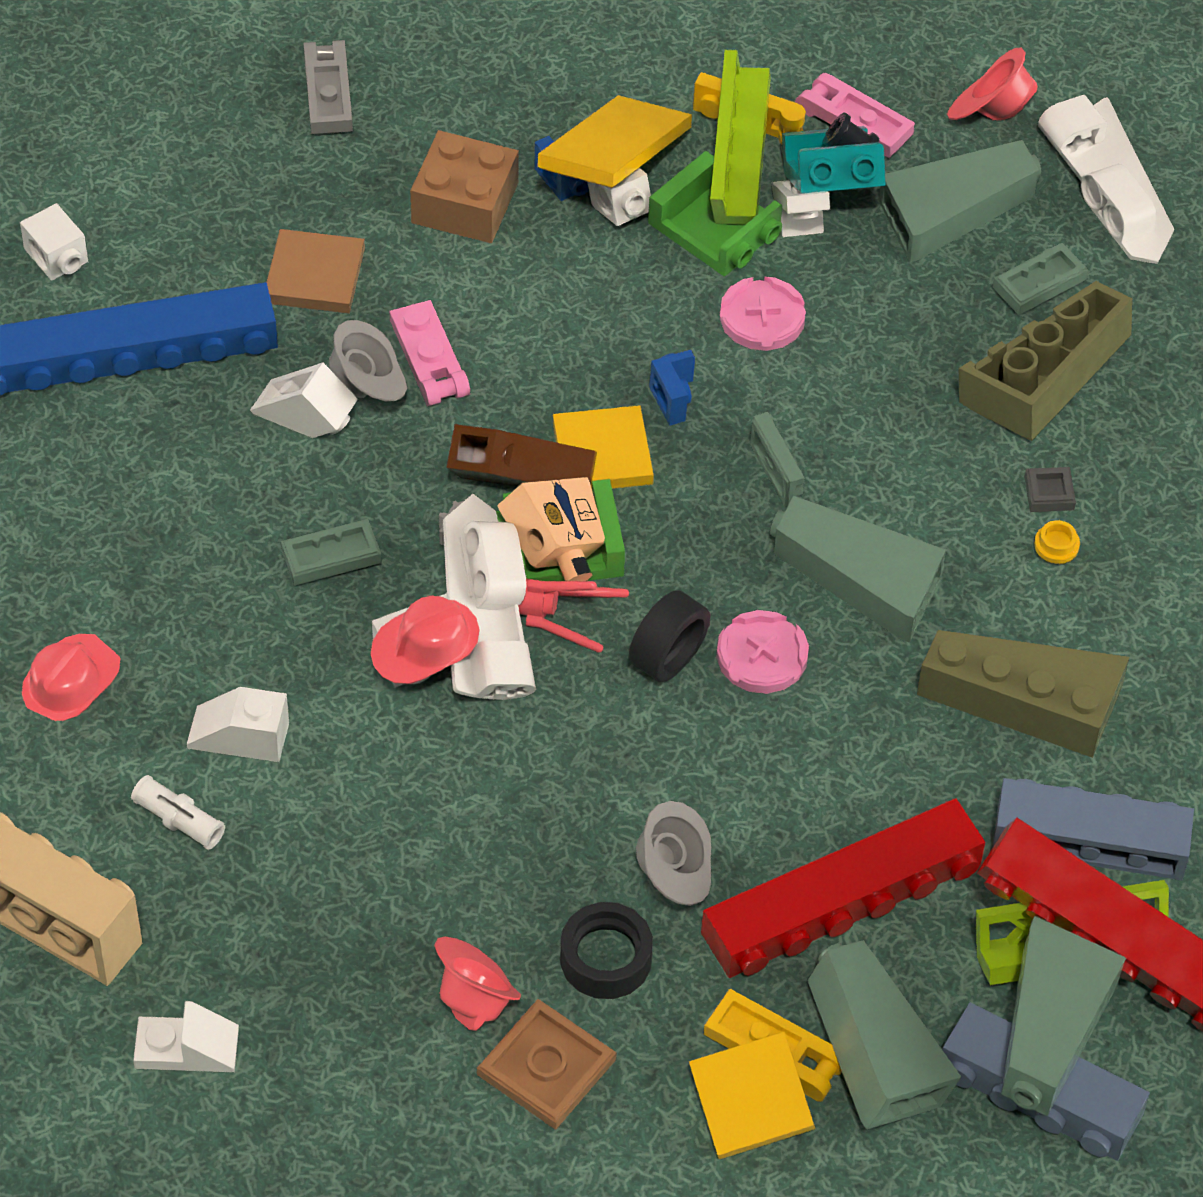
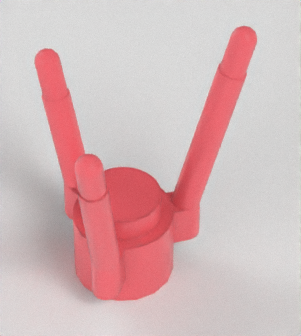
M526 579V593L523 601L518 605L520 615L527 616L526 626L544 629L596 652L603 651L602 644L544 618L546 614H555L558 596L626 598L629 596L627 589L597 587L594 581H539Z

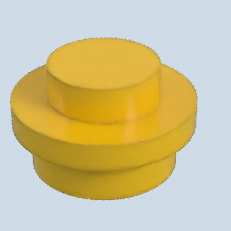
M1054 520L1046 523L1039 529L1035 536L1034 547L1037 554L1045 561L1063 564L1077 556L1080 548V539L1072 525L1065 521Z

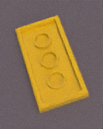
M618 95L539 152L538 167L550 172L613 188L691 128L692 114Z

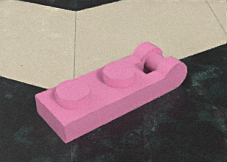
M822 73L813 81L812 89L803 91L795 100V103L805 108L807 116L812 117L815 115L829 124H832L843 112L851 116L852 123L857 126H865L868 129V134L873 132L880 138L879 143L884 146V156L888 158L914 133V122L827 73Z
M431 300L389 311L390 322L427 407L441 403V398L455 395L457 399L470 395L467 376L464 370H461ZM447 377V379L436 382V379Z

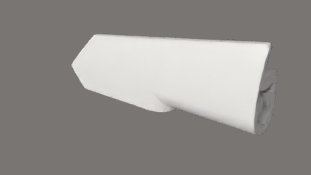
M1081 95L1049 107L1041 115L1038 127L1080 179L1081 191L1085 202L1131 260L1158 264L1174 232V227L1146 175L1110 100L1103 98L1093 105L1085 95Z
M472 494L443 519L447 599L455 600L467 606L476 616L480 629L478 643L471 654L458 663L451 665L453 690L461 695L484 699L506 700L526 697L535 692L536 686L529 647L524 641L518 607L526 593V575L518 532L514 524L498 522L496 511Z

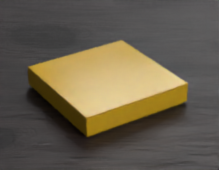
M640 405L553 414V428L557 443L597 452L592 481L610 479L612 489L653 484L654 474Z
M784 1031L689 1061L719 1159L815 1129Z

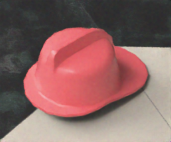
M1014 48L1002 55L980 79L955 100L948 110V117L951 120H958L978 111L992 120H1005L1019 113L1038 88L1035 80L1023 66L1026 54L1023 48Z
M440 596L420 598L412 603L406 612L391 619L379 629L373 639L370 653L373 666L383 678L393 683L411 684L424 680L446 667L458 663L471 654L478 643L480 632L477 618L467 606L455 600H448Z
M76 634L65 637L58 643L46 646L35 656L31 669L23 681L22 697L26 707L54 721H64L77 717L113 682L119 672L120 656L95 634Z
M445 936L436 940L434 944L436 952L445 965L440 998L452 1009L455 1018L469 1030L477 1031L485 1021H494L498 1018L509 1000H520L521 994L511 985L502 969L478 948L457 938Z

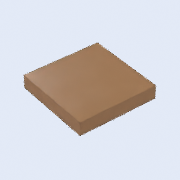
M280 229L267 279L271 303L273 305L350 314L365 250L364 239Z
M537 999L477 1067V1075L556 1130L615 1062L617 1052Z

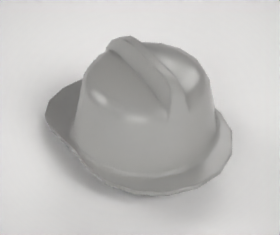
M347 320L340 324L333 335L334 350L329 358V369L356 398H364L369 395L382 401H397L404 397L407 390L406 380L397 362L393 347L385 335L371 324L359 320Z
M668 801L658 804L648 814L644 831L639 836L636 845V858L639 866L647 877L650 878L653 885L666 898L682 905L691 906L701 903L709 894L711 886V837L705 821L694 809L684 803Z

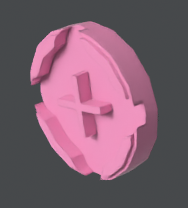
M753 277L742 279L732 285L722 297L720 321L724 332L734 342L742 346L765 351L783 348L796 340L804 329L806 314L802 295L791 284L777 278L765 277L764 281H753Z
M756 610L742 613L732 619V624L727 626L725 630L723 628L719 634L716 658L721 672L732 684L748 692L768 694L785 690L799 680L807 667L809 644L804 631L797 624L795 627L792 623L786 621L787 617L777 612Z

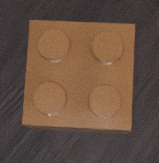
M438 130L410 190L411 223L492 243L519 183V150Z

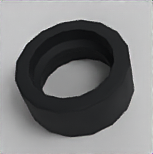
M681 590L671 591L650 609L641 621L629 647V660L656 681H669L690 662L705 639L710 626L711 614L709 610Z
M598 902L582 907L568 919L561 934L560 965L566 980L577 991L597 999H616L631 994L645 982L651 970L653 936L647 921L634 909L620 903ZM598 930H615L633 941L635 957L625 967L613 971L597 970L586 965L579 958L578 944L588 933Z

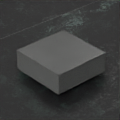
M1070 467L1026 468L1024 478L1030 512L1072 511L1075 509L1076 500Z

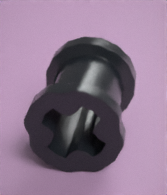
M843 112L827 130L823 144L831 147L879 142L880 138L873 132L868 134L851 122V116Z

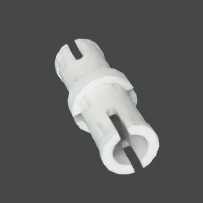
M149 775L141 778L134 787L131 795L133 802L140 804L162 818L163 825L172 831L179 829L204 845L203 847L208 850L212 849L222 838L225 831L224 823L194 806V800L186 794H175L153 780Z

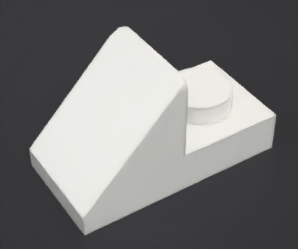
M790 180L772 182L774 200L782 204L781 234L783 237L824 232L822 210L830 209L828 191L800 193Z
M185 1001L183 1018L138 1017L133 1060L135 1069L235 1072L239 1025L192 1001Z

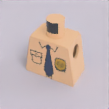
M588 477L522 483L497 505L505 521L514 524L516 527L520 547L530 565L535 568L559 566L565 581H587L591 578L592 573L586 558L603 545L605 537Z

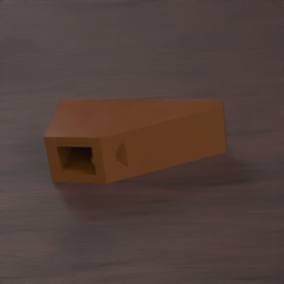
M454 424L446 468L463 479L520 486L522 483L585 477H588L591 485L597 452L497 429Z

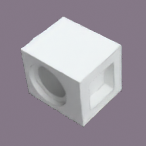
M640 168L636 169L613 188L588 182L592 205L616 226L649 212V197L651 193L648 176Z
M57 203L20 222L24 249L51 281L64 274L76 272L83 264L88 262L84 234Z

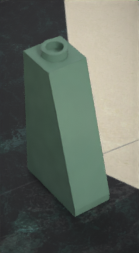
M1019 140L886 173V186H880L879 203L909 262H913L1034 197L1037 180L1041 178V167L1036 155H1031L1024 141Z
M796 496L792 497L785 512L778 510L770 530V535L776 537L774 555L901 640L911 642L942 576L946 549Z
M1037 916L1034 917L1023 950L1001 1095L1012 1099L1022 1108L1035 1110L1048 1116L1118 985L1126 957Z
M862 940L847 945L837 943L825 949L819 955V963L807 981L862 1124L868 1130L942 1106L961 1079V1075L868 945Z

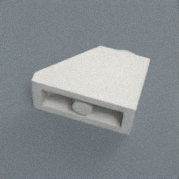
M320 363L271 379L250 411L254 415L315 438L328 433L334 435L341 431L349 422L350 416L348 414L358 399L324 363Z
M238 687L198 705L188 737L187 748L279 762L289 726L287 694Z

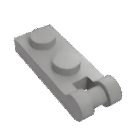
M345 40L332 41V45L316 46V42L303 43L311 134L353 131Z

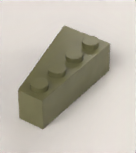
M1097 281L1093 282L1054 307L1053 315L1043 321L1037 322L1034 320L1022 328L1020 336L1007 344L1001 341L988 349V356L976 364L969 361L959 368V403L1032 441L1131 336L1133 299Z
M938 630L921 667L917 695L1093 758L1122 689L1129 657Z

